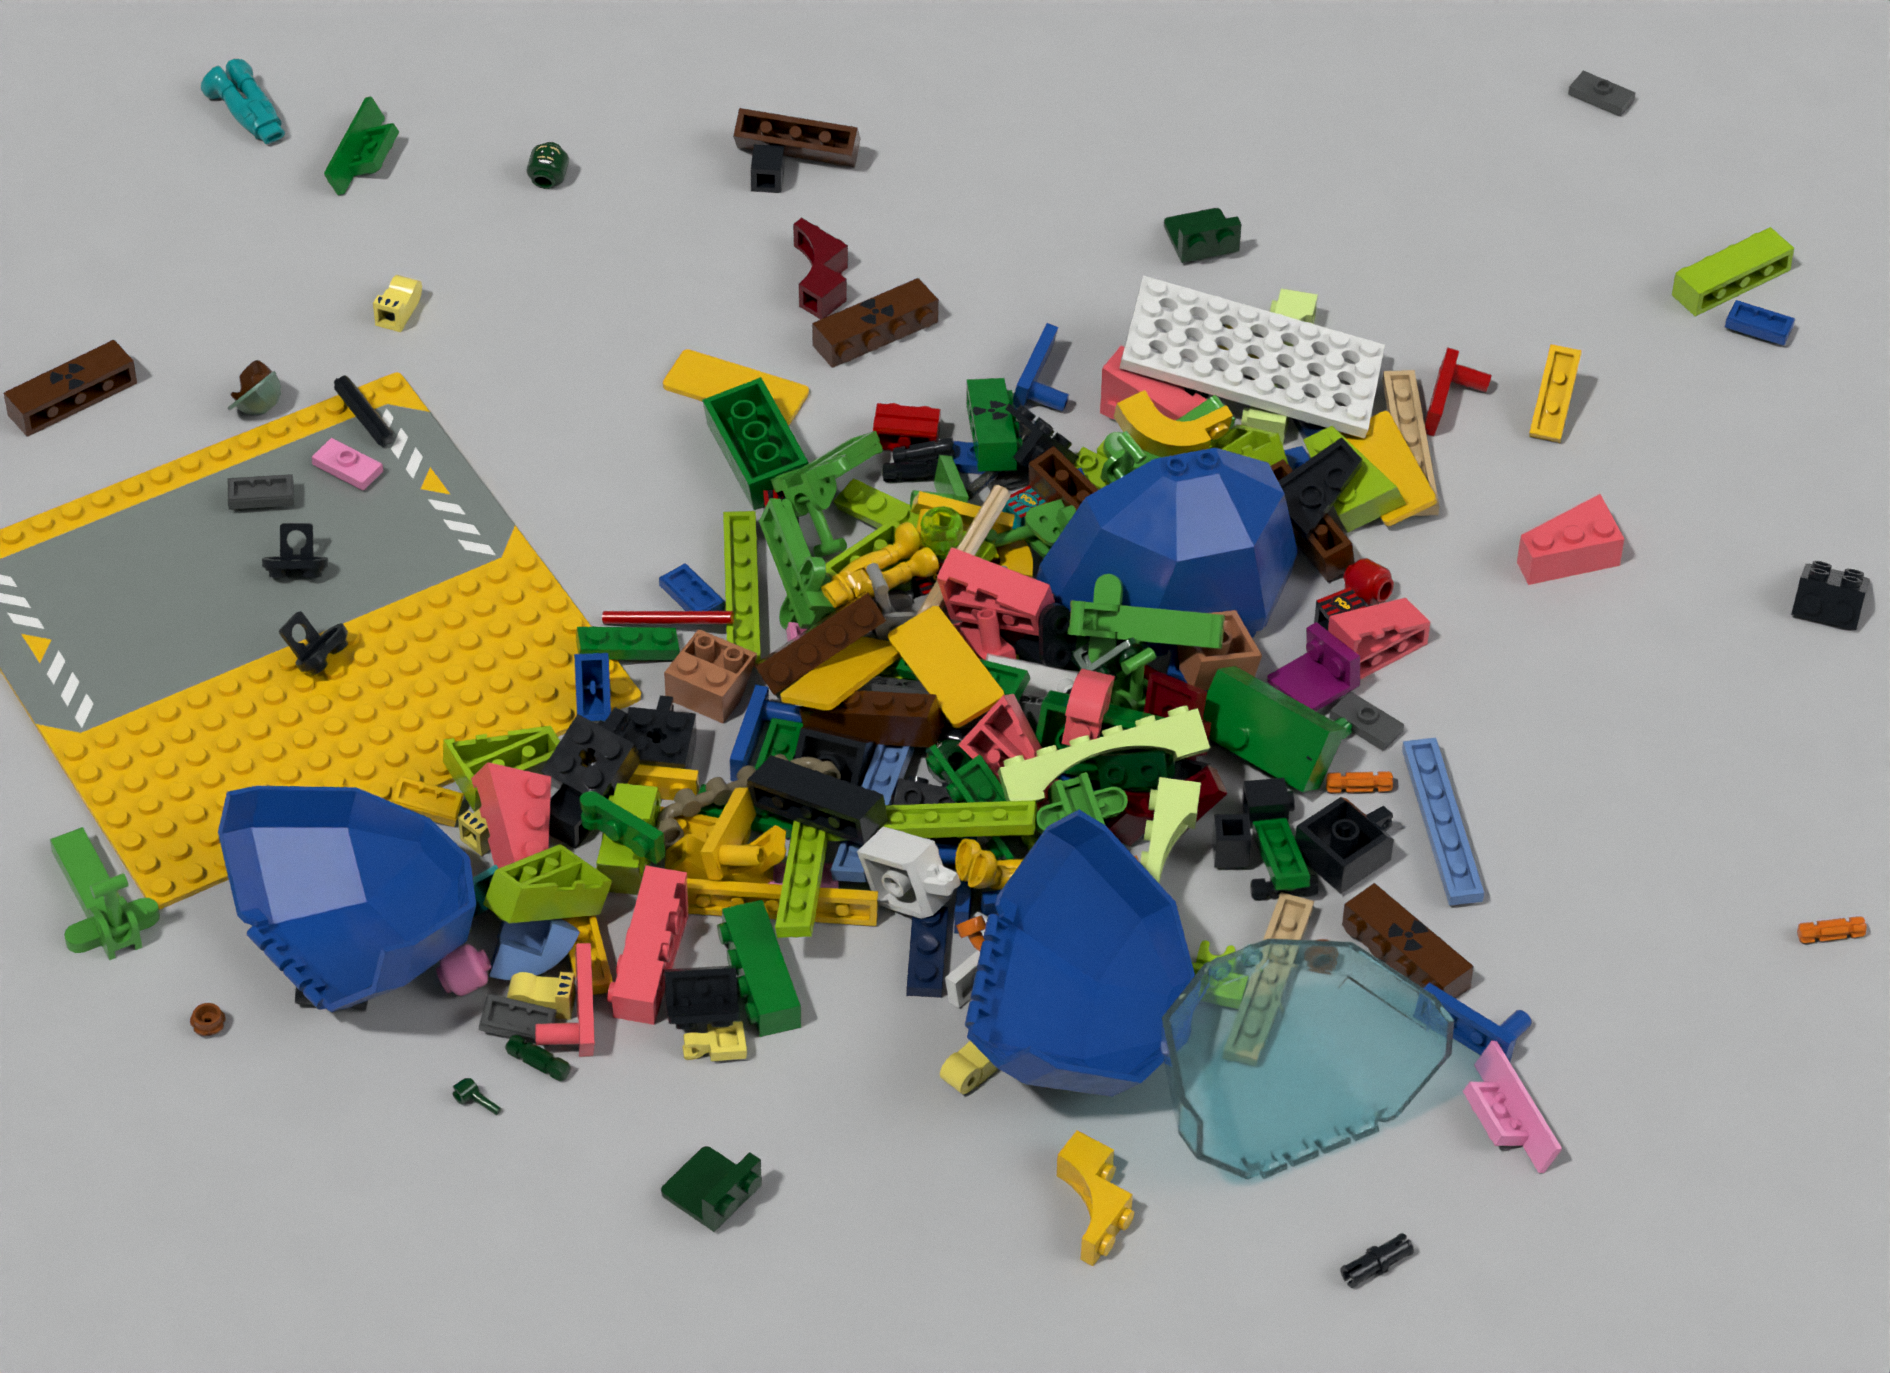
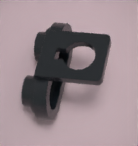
M282 523L280 525V556L262 558V567L269 571V577H289V571L292 569L302 571V577H322V571L328 567V558L314 556L313 524ZM295 530L301 531L306 536V544L300 549V554H293V548L287 542L288 534Z
M1058 603L1046 606L1039 616V658L1045 666L1063 668L1068 664L1072 651L1077 650L1076 635L1067 634L1071 612L1067 607Z
M301 611L296 612L279 629V634L298 658L295 662L301 672H310L311 675H316L327 667L328 662L326 658L330 652L336 654L348 645L346 640L348 630L342 623L329 628L320 636ZM299 624L304 628L306 632L305 639L308 642L306 646L304 643H298L294 640L292 636L294 625Z

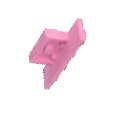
M1491 1041L1474 1064L1484 1082H1469L1463 1093L1495 1146H1523L1538 1173H1545L1562 1148L1497 1041Z

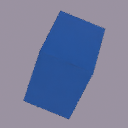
M608 653L574 654L577 714L590 721H605L611 713Z

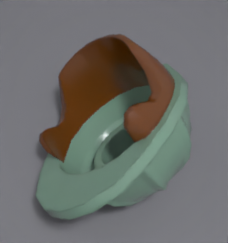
M260 360L250 363L239 376L240 392H232L230 394L235 402L227 407L229 411L235 406L240 411L250 415H262L278 403L281 395V385L276 375L277 373Z

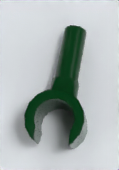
M464 1078L453 1086L455 1090L453 1097L459 1104L463 1105L473 1099L493 1114L498 1115L500 1113L501 1107L484 1097L479 1092L478 1086L473 1079Z

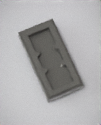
M1584 70L1569 86L1568 95L1620 117L1633 103L1636 94L1634 91Z
M293 474L228 478L229 509L294 506Z
M1351 691L1330 710V719L1335 721L1340 717H1344L1352 724L1351 731L1382 751L1400 736L1404 730L1402 722Z
M487 993L479 1030L506 1037L518 1035L526 1039L527 1042L536 1043L535 1024L554 1023L557 1009Z

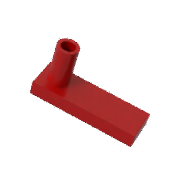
M1447 347L1439 368L1424 423L1426 434L1433 437L1443 414L1451 382L1486 393L1492 376L1491 374L1456 364L1459 351Z

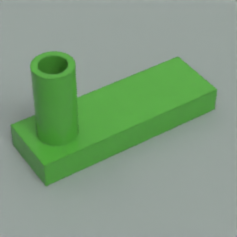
M939 455L934 480L937 492H922L968 503V494L952 456ZM912 490L910 496V509H912L913 500L919 493V491ZM949 522V524L954 526H963L960 524Z

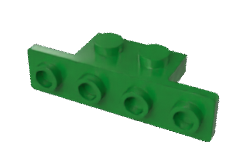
M371 96L365 97L324 171L328 183L337 195L345 194L354 176L366 173L373 174L379 171L399 134V130L394 123L382 125L385 117Z
M935 744L925 750L929 756L925 759L928 766L935 775L942 774L949 784L945 789L955 803L1006 801L1001 783L980 754L954 772ZM985 836L988 840L985 846L988 851L995 855L996 860L1014 858L1000 836Z

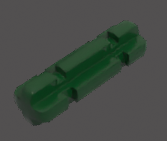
M512 1035L505 1045L509 1055L517 1059L522 1058V1062L545 1074L549 1073L550 1077L558 1081H564L570 1073L571 1067L567 1061L559 1057L554 1058V1054L531 1042L526 1043V1039L518 1035Z

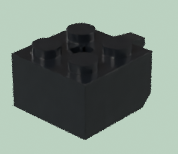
M660 695L657 709L629 707L627 714L631 721L624 732L627 734L626 739L634 743L641 753L639 764L691 769L697 737L696 714L675 712L672 696Z
M617 707L613 709L605 722L600 720L598 724L577 714L541 771L543 775L551 776V786L557 789L563 788L578 797L585 792L594 791L609 799L610 795H614L617 783L627 784L637 769L641 758L638 748L634 743L626 739L627 734L624 732L631 721L630 717L626 712Z
M1340 797L1297 825L1295 840L1304 862L1341 894L1391 860L1394 839L1386 831L1392 826L1393 813L1383 805L1366 815L1347 798Z

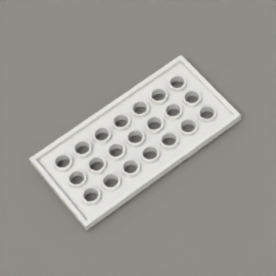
M1143 275L1119 368L1326 428L1333 426L1337 431L1365 438L1369 428L1385 344ZM1161 307L1170 308L1172 311H1165ZM1192 316H1199L1203 320L1194 319ZM1222 324L1230 325L1234 329L1225 328ZM1156 328H1163L1167 332H1160ZM1253 333L1261 334L1264 338L1256 337ZM1187 337H1194L1198 341H1191ZM1283 342H1289L1294 346H1287ZM1217 345L1225 346L1229 350L1220 349ZM1151 349H1157L1161 351L1162 354L1155 353L1151 351ZM1313 350L1320 351L1324 355L1316 354ZM1248 354L1256 355L1259 359L1251 358ZM1182 358H1188L1193 362H1186ZM1344 359H1349L1353 361L1355 364L1347 363L1344 361ZM1278 363H1285L1289 367H1282ZM1212 366L1220 367L1224 371H1217ZM1309 371L1316 372L1320 376L1311 375ZM1243 375L1251 376L1255 380H1248ZM1340 380L1347 381L1351 385L1342 384ZM1274 384L1282 385L1285 389L1277 388ZM1304 393H1311L1315 398L1308 397ZM1335 401L1342 402L1346 406H1339Z

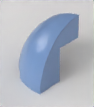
M562 919L508 923L502 920L497 935V945L491 958L492 969L489 970V977L511 980V977L519 972H528L536 976L546 972L568 954L578 938L579 930Z

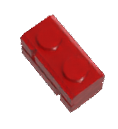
M877 403L873 431L876 430L883 450L893 451L895 447L906 446L907 449L910 448L909 445L932 440L938 443L941 409L929 406L914 407L903 406L897 403Z

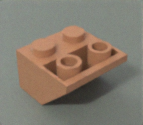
M698 629L664 672L665 696H672L674 699L673 703L724 724L741 702L757 658V653Z

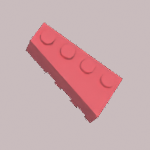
M1122 345L1102 368L1100 413L1111 419H1115L1114 413L1118 402L1143 390L1147 392L1157 410L1172 420L1179 419L1207 400L1198 393H1195L1193 396L1190 395L1182 386L1120 369L1124 351Z
M645 866L631 924L626 934L624 951L618 958L616 967L617 978L615 982L611 981L608 989L607 1001L612 1003L613 1018L655 1025L665 993L664 969L673 968L689 917L687 872Z

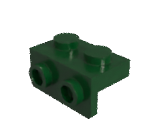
M1163 750L1102 754L1097 757L1100 789L1108 787H1118L1123 791L1133 787L1156 789L1158 788L1159 777L1172 779L1175 774L1174 761L1166 760V754Z

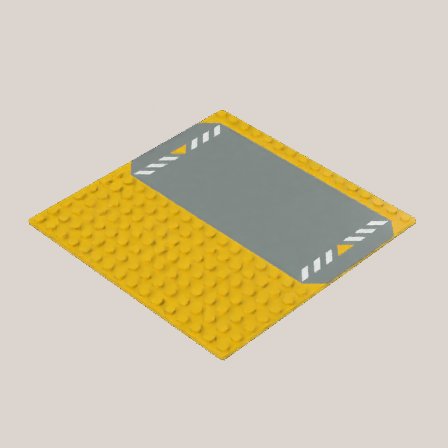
M395 372L357 387L393 432V442L384 447L377 444L342 398L336 395L0 529V672L145 898L155 900L159 910L229 880L218 835L228 791L252 786L357 787L390 801L398 775L438 787H444L455 782L443 763L444 739L454 738L455 742L476 739V735L487 734V738L508 735V731L551 726L559 737L566 733L577 715L574 654H578L576 630L577 627L592 626L401 373ZM333 438L382 463L383 472L363 491L312 465L311 457L329 439ZM293 474L294 506L229 509L228 478ZM282 523L313 524L314 556L328 558V567L322 571V577H302V571L298 569L290 570L289 577H269V571L262 567V558L280 556V525ZM298 530L290 532L287 537L289 546L293 548V554H300V549L306 544V536ZM299 611L303 612L320 636L329 628L340 623L348 630L346 638L348 645L336 654L330 652L326 658L328 662L327 667L316 675H311L310 672H301L295 664L298 658L279 634V629ZM299 624L294 625L292 629L294 640L298 643H304L306 646L308 642L305 639L306 632L304 628ZM609 659L612 712L615 707L621 710L641 700V691L619 662Z

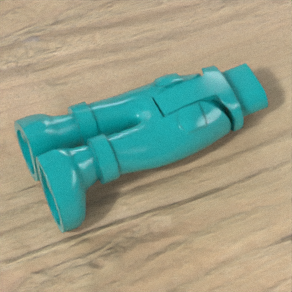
M229 60L226 64V73L218 65L205 75L201 82L203 94L209 99L221 97L233 117L240 125L252 133L256 139H261L265 144H270L285 135V131L281 127V120L277 116L274 106L253 78V69L245 60ZM236 88H239L247 99L243 98Z

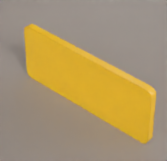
M690 349L682 351L663 380V388L665 390L702 401V399L761 377L788 426L809 395V388L806 385Z
M1388 411L1380 412L1370 418L1365 438L1340 432L1397 486L1406 505L1380 516L1384 525L1392 526L1437 503L1434 491Z
M939 606L928 608L888 633L890 643L928 694L937 695L940 710L954 728H960L989 711L1005 695L1002 688Z
M861 637L780 694L781 701L820 710H832L851 696L855 690L860 689L901 656L890 641Z

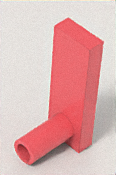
M983 609L977 613L978 624L968 622L953 624L979 659L986 660L987 653L1016 659L1015 649L1000 635L996 610Z
M591 943L576 944L575 952L578 1023L535 1024L536 1045L578 1044L579 1057L593 1056L595 1044Z

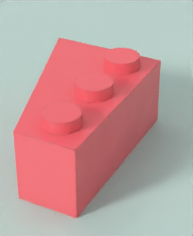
M1598 494L1522 534L1517 564L1528 585L1620 566L1624 537L1601 494Z
M951 547L937 576L950 619L978 624L977 613L979 611L994 609L997 611L1000 629L1039 636V616L1046 606L1055 603L1049 584Z
M1402 598L1332 615L1329 617L1328 631L1360 655L1361 680L1427 645L1430 621L1407 598Z
M1014 694L1003 695L958 744L972 759L980 754L999 782L1000 779L997 771L1000 767H1004V760L1023 755L1024 760L1037 757L1036 751L1042 749ZM1058 778L1043 791L1045 798L1042 802L1036 803L1037 812L1040 808L1050 804L1048 789L1055 781L1059 780Z
M487 762L471 780L473 788L478 789L482 806L479 810L481 817L486 819L490 834L488 843L494 865L501 868L548 849L551 776Z

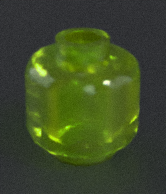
M946 506L934 507L928 510L922 517L920 528L924 547H929L934 554L940 556L948 555L951 547L957 548L964 536L962 517L956 510Z

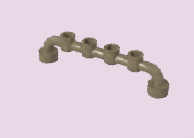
M783 754L775 755V757L788 761ZM801 757L791 760V762L806 768L817 770L838 779L841 778L840 772L831 761L822 762L813 757ZM750 765L741 768L737 773L738 780L726 784L723 778L714 777L707 782L706 792L697 795L689 788L678 791L674 797L675 803L663 808L656 820L655 828L664 833L665 849H668L684 837L683 829L673 818L680 815L693 817L699 813L702 807L713 803L718 806L727 804L735 788L749 789L747 779L756 769Z

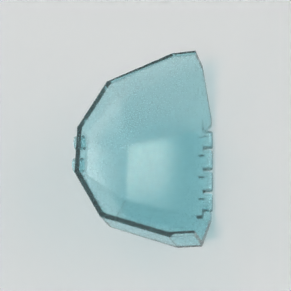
M1266 939L1256 944L1247 945L1243 949L1223 957H1217L1202 966L1162 1017L1161 1049L1178 1134L1196 1159L1247 1180L1259 1174L1265 1179L1287 1170L1286 1160L1292 1167L1319 1157L1317 1147H1319L1323 1154L1348 1145L1351 1143L1349 1134L1355 1141L1379 1132L1378 1122L1387 1123L1398 1118L1452 1054L1454 1019L1436 996L1353 942Z

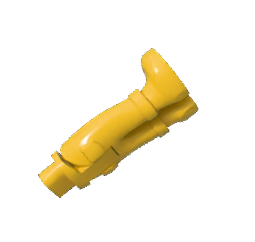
M905 522L896 528L893 545L889 544L881 550L868 553L852 561L838 574L832 576L831 582L823 585L821 589L832 606L837 608L865 591L869 593L871 598L875 597L871 580L866 571L869 564L876 563L880 570L898 563L899 560L910 558L907 562H901L895 567L882 572L890 590L900 584L909 582L914 576L921 578L931 577L939 571V563L936 555L929 547L919 550V534L913 524Z
M963 839L956 851L955 867L959 879L968 882V886L971 888L983 889L991 887L993 890H1002L1023 859L996 860L995 855L991 851L981 850L976 840Z

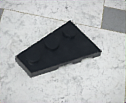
M1342 437L1278 481L1285 494L1291 524L1306 541L1362 466V458Z

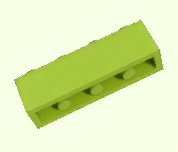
M1769 227L1759 233L1752 234L1736 244H1731L1726 249L1711 256H1706L1701 261L1681 268L1675 273L1672 296L1696 317L1790 271L1795 248L1773 228Z

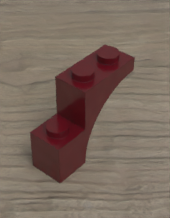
M801 217L793 224L794 247L807 257L812 267L808 275L799 283V307L821 320L847 301V278L843 277L841 273L848 268V245Z
M1206 765L1195 775L1184 780L1201 783L1196 822L1228 794L1217 769ZM1124 791L1128 799L1126 808L1121 814L1104 819L1105 826L1109 828L1121 843L1131 846L1145 833L1146 820L1153 821L1155 811L1148 810L1151 791Z

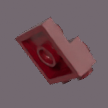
M1161 672L1149 673L1144 713L1167 718L1169 717L1168 711L1178 707L1188 706L1189 711L1198 708L1209 742L1211 722L1203 719L1207 691ZM1207 752L1194 755L1186 759L1196 760L1197 756L1207 755Z

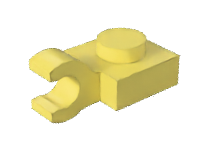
M743 1021L733 1022V1025L728 1027H713L712 1024H707L706 1033L690 1032L683 1034L684 1045L682 1048L684 1059L686 1060L698 1059L706 1053H710L711 1061L746 1059L747 1047Z

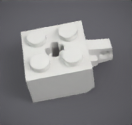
M883 826L857 851L871 891H878V906L921 919L933 916L954 895L953 890L961 884L958 874L943 866L935 841Z

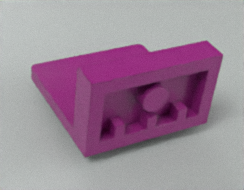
M1316 622L1306 628L1307 653L1267 675V682L1275 689L1318 711L1360 686V655Z

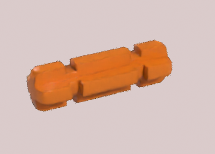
M1378 771L1377 775H1373V772H1345V776H1341V772H1332L1326 775V789L1329 793H1341V789H1345L1346 793L1373 792L1374 788H1378V792H1389L1393 788V776L1389 771Z
M1862 916L1849 917V921H1846L1845 918L1816 921L1817 925H1814L1813 922H1804L1798 924L1797 935L1801 943L1815 942L1816 938L1821 942L1846 939L1847 935H1850L1851 938L1863 937L1866 934L1867 926Z

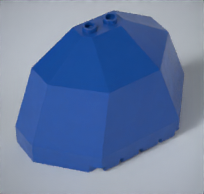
M1210 448L1153 459L1085 497L1040 563L1036 580L1049 584L1055 603L1067 607L1071 612L1070 601L1093 603L1097 579L1104 574H1113L1119 577L1123 583V606L1198 613L1236 610L1251 637H1255L1256 631L1263 630L1269 621L1290 577L1298 550L1285 494L1269 463L1219 448ZM1146 642L1147 646L1154 651L1156 657L1167 655L1168 650L1171 653L1173 649L1177 650L1176 644Z
M252 786L227 792L218 835L237 916L244 923L252 925L247 931V936L261 951H264V954L280 971H283L284 975L303 992L304 996L318 1010L326 1008L330 1012L343 1010L403 987L467 941L476 908L470 857L430 818L357 787Z
M1080 809L1047 826L997 895L995 907L999 915H988L983 936L985 941L982 942L977 964L979 971L975 974L970 997L973 1001L969 1002L965 1020V1027L969 1029L967 1038L996 1068L1026 1085L1113 1097L1141 1084L1186 1041L1189 1033L1188 1025L1191 1008L1195 1001L1194 992L1197 980L1176 901L1109 828Z

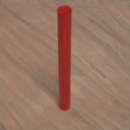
M603 611L602 622L603 624H733L734 613L733 611Z

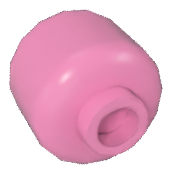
M464 944L441 959L440 966L436 968V972L447 993L453 992L457 996H464L487 984V971L492 969V965L483 949L477 951L472 945Z

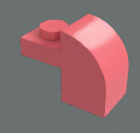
M1087 669L1080 670L1074 681L1065 713L1067 718L1062 744L1070 746V740L1089 735L1090 740L1100 737L1103 716L1109 708L1115 676Z

